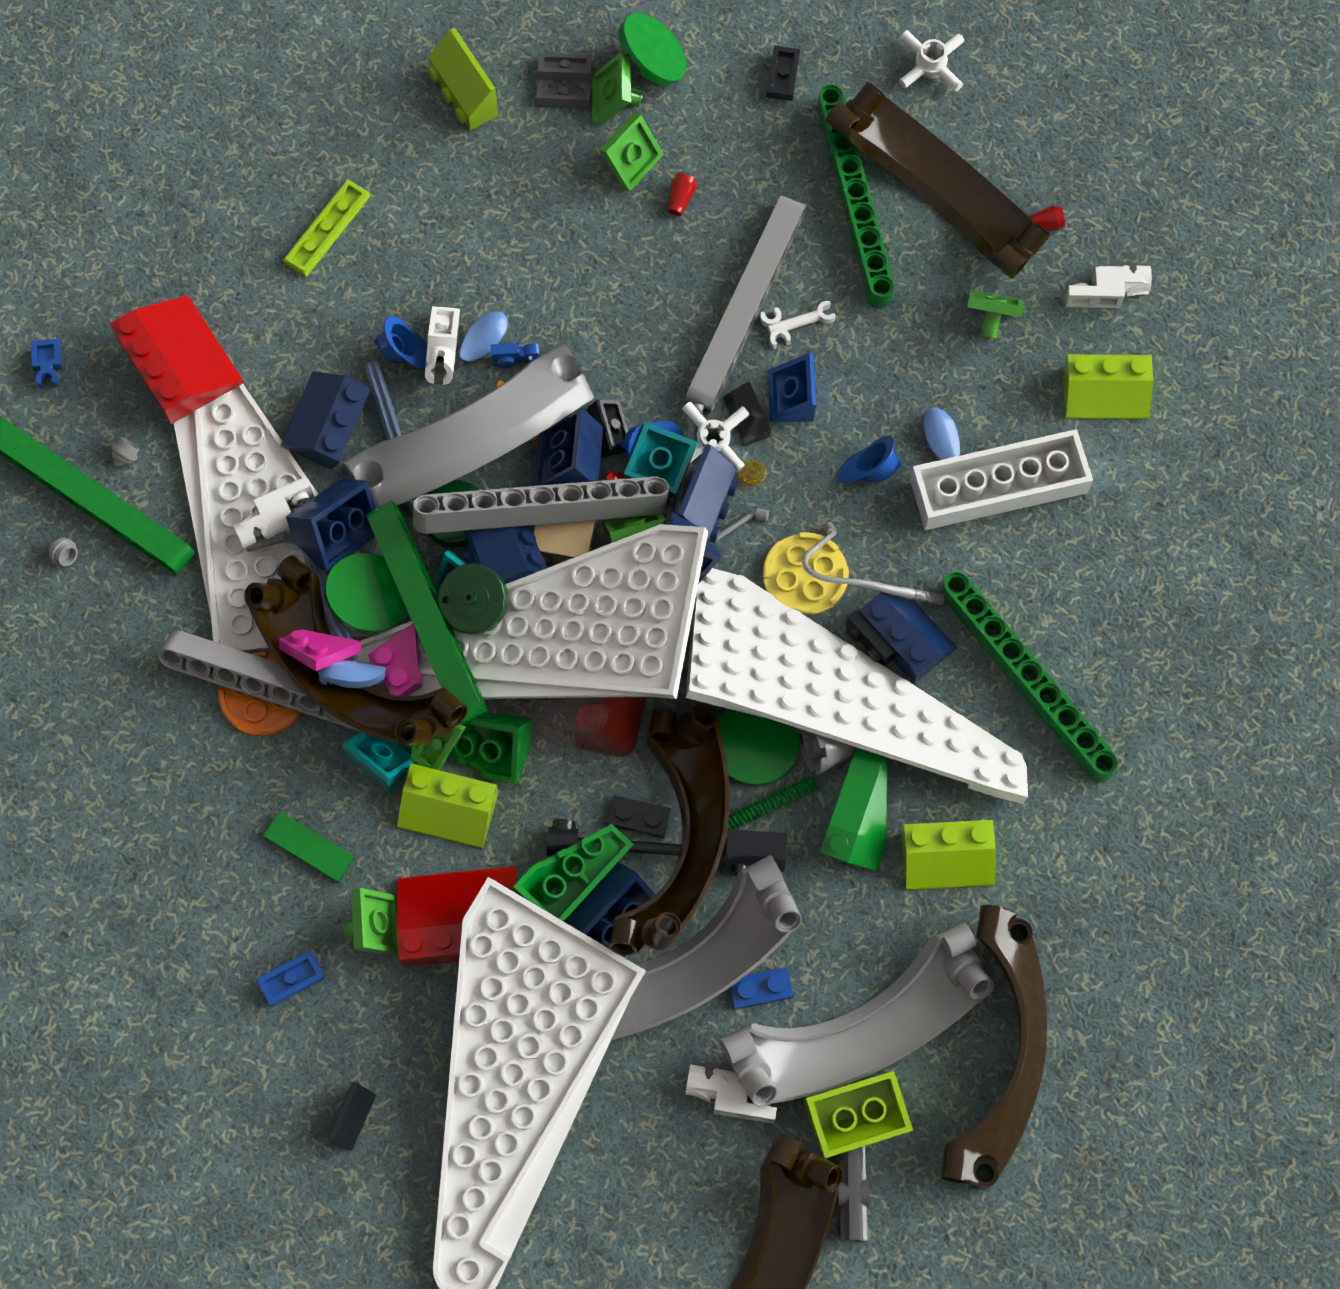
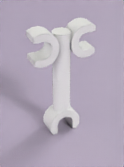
M830 301L821 302L815 311L781 321V311L778 307L774 308V319H768L765 312H761L760 321L768 329L771 348L773 350L777 349V338H783L786 345H790L791 336L788 330L817 321L824 324L833 323L836 318L835 313L830 315L823 313L824 310L830 308Z

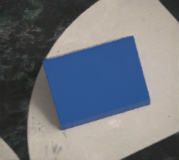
M807 353L769 369L770 421H814L816 396L813 354Z

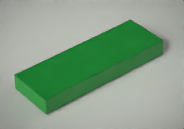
M282 812L277 814L263 835L266 840L338 884L355 860L354 856Z

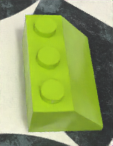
M455 27L450 29L428 56L430 68L427 71L431 80L434 83L438 82L442 87L441 93L448 104L452 102L456 108L454 112L461 124L466 123L471 131L498 116L496 89Z
M1068 354L1063 366L1065 419L1149 420L1153 389L1152 355Z
M411 763L402 792L397 828L483 849L499 794L497 784Z
M993 820L903 825L901 843L906 890L995 885L996 845Z
M894 1071L803 1099L812 1131L824 1159L913 1131Z

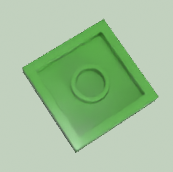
M620 52L592 75V123L602 125L628 104L637 107L641 103L642 91L631 88L630 55L625 56L624 52Z
M633 113L599 149L622 189L626 191H631L664 155L642 115Z
M974 290L968 291L967 307L985 311L980 332L981 336L997 338L1002 314L1023 317L1025 306L1021 299Z
M661 513L648 516L613 518L602 521L607 537L613 543L662 524L665 517Z
M365 888L352 889V919L345 920L342 929L347 938L354 939V950L398 956L397 895Z

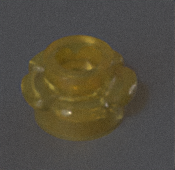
M754 460L745 461L743 463L745 466L739 471L740 479L749 486H756L762 483L767 475L765 465L760 461L754 462Z

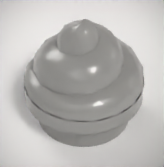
M120 437L118 441H114L111 445L113 451L112 458L114 459L113 465L115 467L131 464L139 457L137 453L140 448L124 437Z
M60 538L51 542L49 557L58 566H69L77 559L78 549L76 544L69 538Z

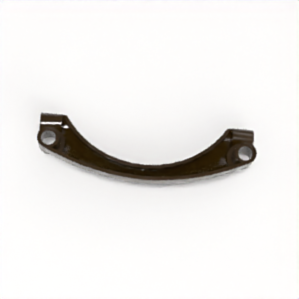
M866 82L853 100H849L846 105L842 102L838 103L828 114L826 122L856 148L882 165L925 199L952 223L985 258L1010 279H1013L1050 237L1047 231L1035 223L980 172L871 83Z
M289 556L279 564L277 575L281 579H268L266 583H251L247 586L244 593L245 603L248 605L267 646L279 664L312 701L340 721L364 733L402 745L426 746L432 742L436 735H447L466 717L467 706L444 687L427 694L409 697L394 695L380 690L373 685L363 688H347L335 684L330 685L328 681L327 685H323L318 679V671L311 669L279 649V639L290 635L296 630L303 629L331 635L324 615L319 579L297 557Z
M706 704L696 705L690 713L685 712L682 714L678 721L677 714L669 709L659 708L652 712L647 743L651 752L668 775L679 803L682 821L681 848L674 870L663 888L638 908L615 917L609 948L616 954L626 956L646 955L651 948L665 950L670 947L699 907L716 873L728 830L729 777L724 745L716 714ZM660 929L665 930L668 935L663 934Z
M995 905L980 906L976 938L990 951L1004 971L1016 1001L1020 1033L1016 1064L1010 1082L994 1109L973 1129L945 1145L941 1179L956 1183H968L979 1190H986L995 1184L1023 1136L1039 1092L1047 1047L1046 997L1039 957L1033 939V929L1026 920L1015 918L1017 916L1016 913ZM1010 930H1021L1025 940H1014L1011 937ZM978 1167H985L990 1171L991 1179L989 1182H982L977 1178L976 1170Z
M778 1132L760 1168V1200L756 1225L745 1260L731 1289H807L829 1229L839 1186L843 1179V1169L841 1166L802 1148L803 1144Z

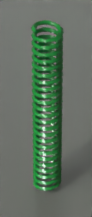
M809 776L804 778V780H800V782H796V784L792 783V786L788 785L787 788L780 789L779 792L776 791L775 794L771 793V796L767 795L766 798L763 797L762 800L755 801L754 804L750 803V806L746 805V808L742 807L741 810L738 809L733 814L729 813V822L733 830L736 827L732 818L736 826L740 828L737 818L740 824L744 826L740 814L745 823L748 824L745 813L750 822L753 820L749 811L754 820H756L754 808L758 818H761L758 808L761 814L765 816L761 804L766 813L769 814L766 803L771 812H773L770 801L774 809L777 810L775 798L779 808H782L778 796L783 806H786V802L790 804L786 792L791 801L794 802L790 789L795 799L798 800V795L800 798L803 795L807 796L803 784L808 794H811V790L815 792V788L819 790L816 780Z

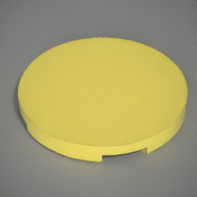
M801 532L778 541L768 552L763 566V582L766 591L782 604L799 611L805 616L820 614L832 608L842 598L847 584L818 580L804 570L802 565L804 554L824 538L822 535L810 532ZM831 540L814 552L808 559L809 567L816 573L829 577L849 578L846 560L839 547Z

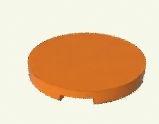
M255 651L250 653L279 663L271 652ZM221 685L218 691L220 707L226 719L237 730L248 735L271 736L278 734L293 725L302 713Z

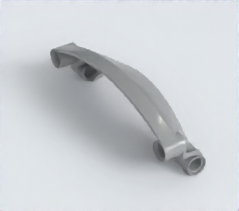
M563 344L532 360L505 383L471 404L419 429L379 442L343 461V465L351 479L368 481L375 508L391 500L397 506L456 480L508 453L556 424L582 405L590 402L594 396L567 346Z
M771 855L738 873L734 886L721 909L695 936L658 958L637 964V966L646 970V973L631 996L611 1040L658 1026L710 1001L755 969L799 927L802 921L800 912L786 886L780 869Z
M963 922L929 939L905 972L887 989L861 1007L833 1020L806 1027L774 1028L755 1023L750 1024L721 1038L720 1044L731 1067L738 1076L739 1082L754 1105L764 1106L808 1097L869 1076L909 1055L945 1031L982 999L989 996L994 988V983L981 967L980 958L972 949L976 947L974 935L968 925Z

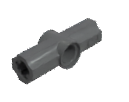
M865 1146L838 1154L839 1166L843 1169V1179L836 1199L837 1208H840V1242H867V1208H869L870 1196L869 1180L866 1179Z

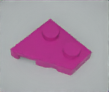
M302 629L293 631L290 635L280 638L279 649L311 669L318 671L360 653L361 642Z

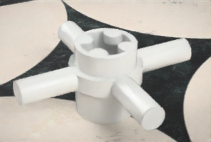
M908 30L901 35L900 38L917 54L916 67L899 79V83L903 88H907L921 76L928 79L940 76L955 91H958L963 86V83L946 68L948 62L947 55L964 42L961 34H956L945 44L936 39L927 40L921 44Z
M691 402L684 405L682 409L698 427L696 436L698 444L690 463L701 455L705 445L709 444L736 468V472H739L745 465L728 446L730 430L749 416L748 411L742 406L724 422L719 420L707 421ZM711 431H716L723 440L717 443L715 439H711L708 442L705 437Z

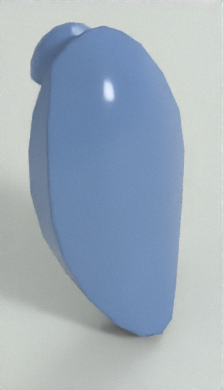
M497 311L489 312L475 321L467 332L460 349V357L463 362L470 363L479 360L491 352V344H499L508 324L504 313Z
M933 407L928 409L924 415L923 427L926 441L932 453L938 460L960 456L958 431L951 417L939 408Z
M342 660L318 670V679L323 685H327L328 681L330 685L363 688L384 680L386 668L384 666Z

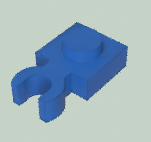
M60 340L31 341L32 368L34 371H38L36 382L39 388L44 387L43 381L46 378H52L54 387H58L59 378L54 369H62Z
M518 343L490 345L492 366L500 368H511L514 365L520 364V361L531 362L539 357L538 344L535 343L519 346Z

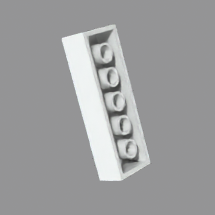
M1075 429L913 466L910 482L924 529L929 530L1086 494L1091 487L1093 478L1078 431Z

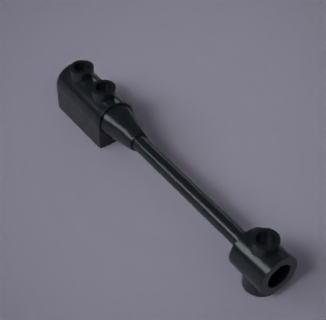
M555 819L552 821V827L549 826L547 856H553L557 852L584 839L578 837L579 828H576L575 821L568 819ZM728 829L718 865L731 868V875L737 876L741 870L771 855L780 871L784 872L787 833ZM631 841L634 845L627 852L679 856L681 844Z

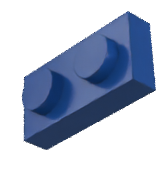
M310 950L257 978V981L269 1005L273 1007L326 978Z
M787 967L746 975L730 987L734 1010L794 997Z

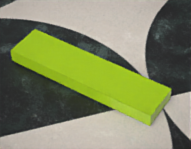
M347 179L283 259L284 264L307 277L370 198V192Z

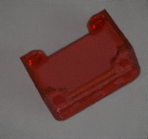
M606 697L604 705L589 703L582 706L578 711L574 725L575 748L615 757L630 755L636 747L647 697Z

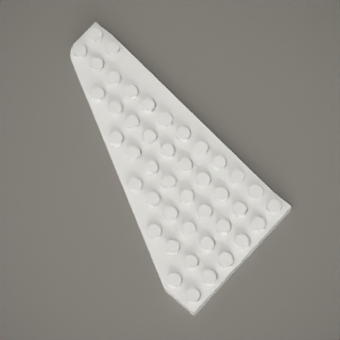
M241 384L176 421L174 428L211 616L213 641L251 653L271 650L261 635L248 605L245 603L244 593L247 586L251 583H266L268 579H281L277 575V568L289 556L297 557L311 571L313 570L308 556L293 542L291 532L286 533L283 543L245 552L233 525L241 522L251 514H259L254 499L306 477L289 450L280 446L282 440L244 384ZM309 481L315 497L318 495V493ZM295 506L290 507L291 513H292V512L294 511V509L297 508V507H295ZM322 600L323 610H324V615H325V619H326V622H327V626H328V629H329V631H330V634L334 636L333 631H332V628H331V624H330V621H329V618H328V615H327V612H326V609H325V606H324V603H323V600ZM350 631L353 640H362L374 636Z
M659 524L506 584L509 595L508 608L505 616L495 628L477 635L465 634L453 629L483 699L658 697L677 699L708 535L707 529L696 526ZM407 622L379 633V635H374L360 641L361 652L357 654L358 658L355 661L373 665L367 655L413 622ZM417 636L418 650L421 652L419 669L422 673V687L410 694L409 697L427 694L441 688L419 636ZM383 680L373 685L380 690L390 693Z
M712 568L698 584L692 615L686 698L772 719L967 783L969 789L1024 804L1028 797L1027 766L1020 752L1014 750L880 663H875L869 656L799 611L782 604L772 594L746 577Z
M489 877L462 922L433 1261V1275L440 1289H496L628 1002L646 973V970L614 953L609 948Z

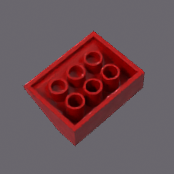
M188 295L135 309L109 323L118 343L170 424L175 423L244 383L242 377Z
M516 866L397 878L398 955L403 967L459 962L464 916L488 877L513 891L512 887L518 882Z

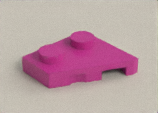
M413 623L367 655L373 665L386 668L383 682L389 692L394 695L409 696L422 687V673L419 669L421 652L418 650V634Z

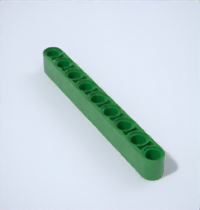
M828 84L823 86L819 92L818 114L867 300L875 308H885L890 304L894 291L891 270L858 148L826 122L828 114L838 103L842 102L846 105L841 88L834 84ZM831 100L834 101V103H828L826 101ZM838 147H845L847 149L841 150ZM845 170H851V171H853L854 173L848 174V173H845L844 171H845ZM850 194H858L860 197H852ZM862 217L865 218L866 221H859L856 218ZM869 241L873 245H865L862 242ZM875 265L878 266L880 269L873 270L868 266ZM881 289L884 290L886 293L878 294L877 292H875V290Z
M0 416V455L172 574L178 576L195 555V551L187 543Z
M391 500L367 513L366 516L441 688H446L467 706L466 717L460 723V725H463L487 712L488 709L455 633L444 621L439 610L438 595L403 516L396 504Z
M961 572L950 573L945 578L941 590L946 604L1088 776L1096 782L1108 781L1118 766V759L1113 751L970 579ZM958 585L962 592H952L948 586ZM974 606L978 608L980 614H970L967 607ZM985 629H995L998 636L991 637L987 635ZM1011 650L1016 654L1017 658L1009 659L1003 654V651ZM1029 672L1034 676L1035 680L1027 681L1022 677L1021 673ZM1047 694L1051 696L1053 703H1044L1040 695ZM1065 716L1069 718L1072 725H1062L1058 717ZM1077 740H1087L1090 744V748H1081L1078 745ZM1096 762H1105L1109 767V771L1099 770Z

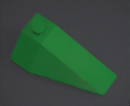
M485 712L463 724L466 728L449 755L458 759V763L477 769L481 772L480 775L488 779L517 784L531 749L533 719L510 714Z
M856 747L820 853L877 871L886 845L887 757Z
M611 824L582 839L580 842L557 852L555 855L534 864L512 889L516 894L564 922L634 844Z

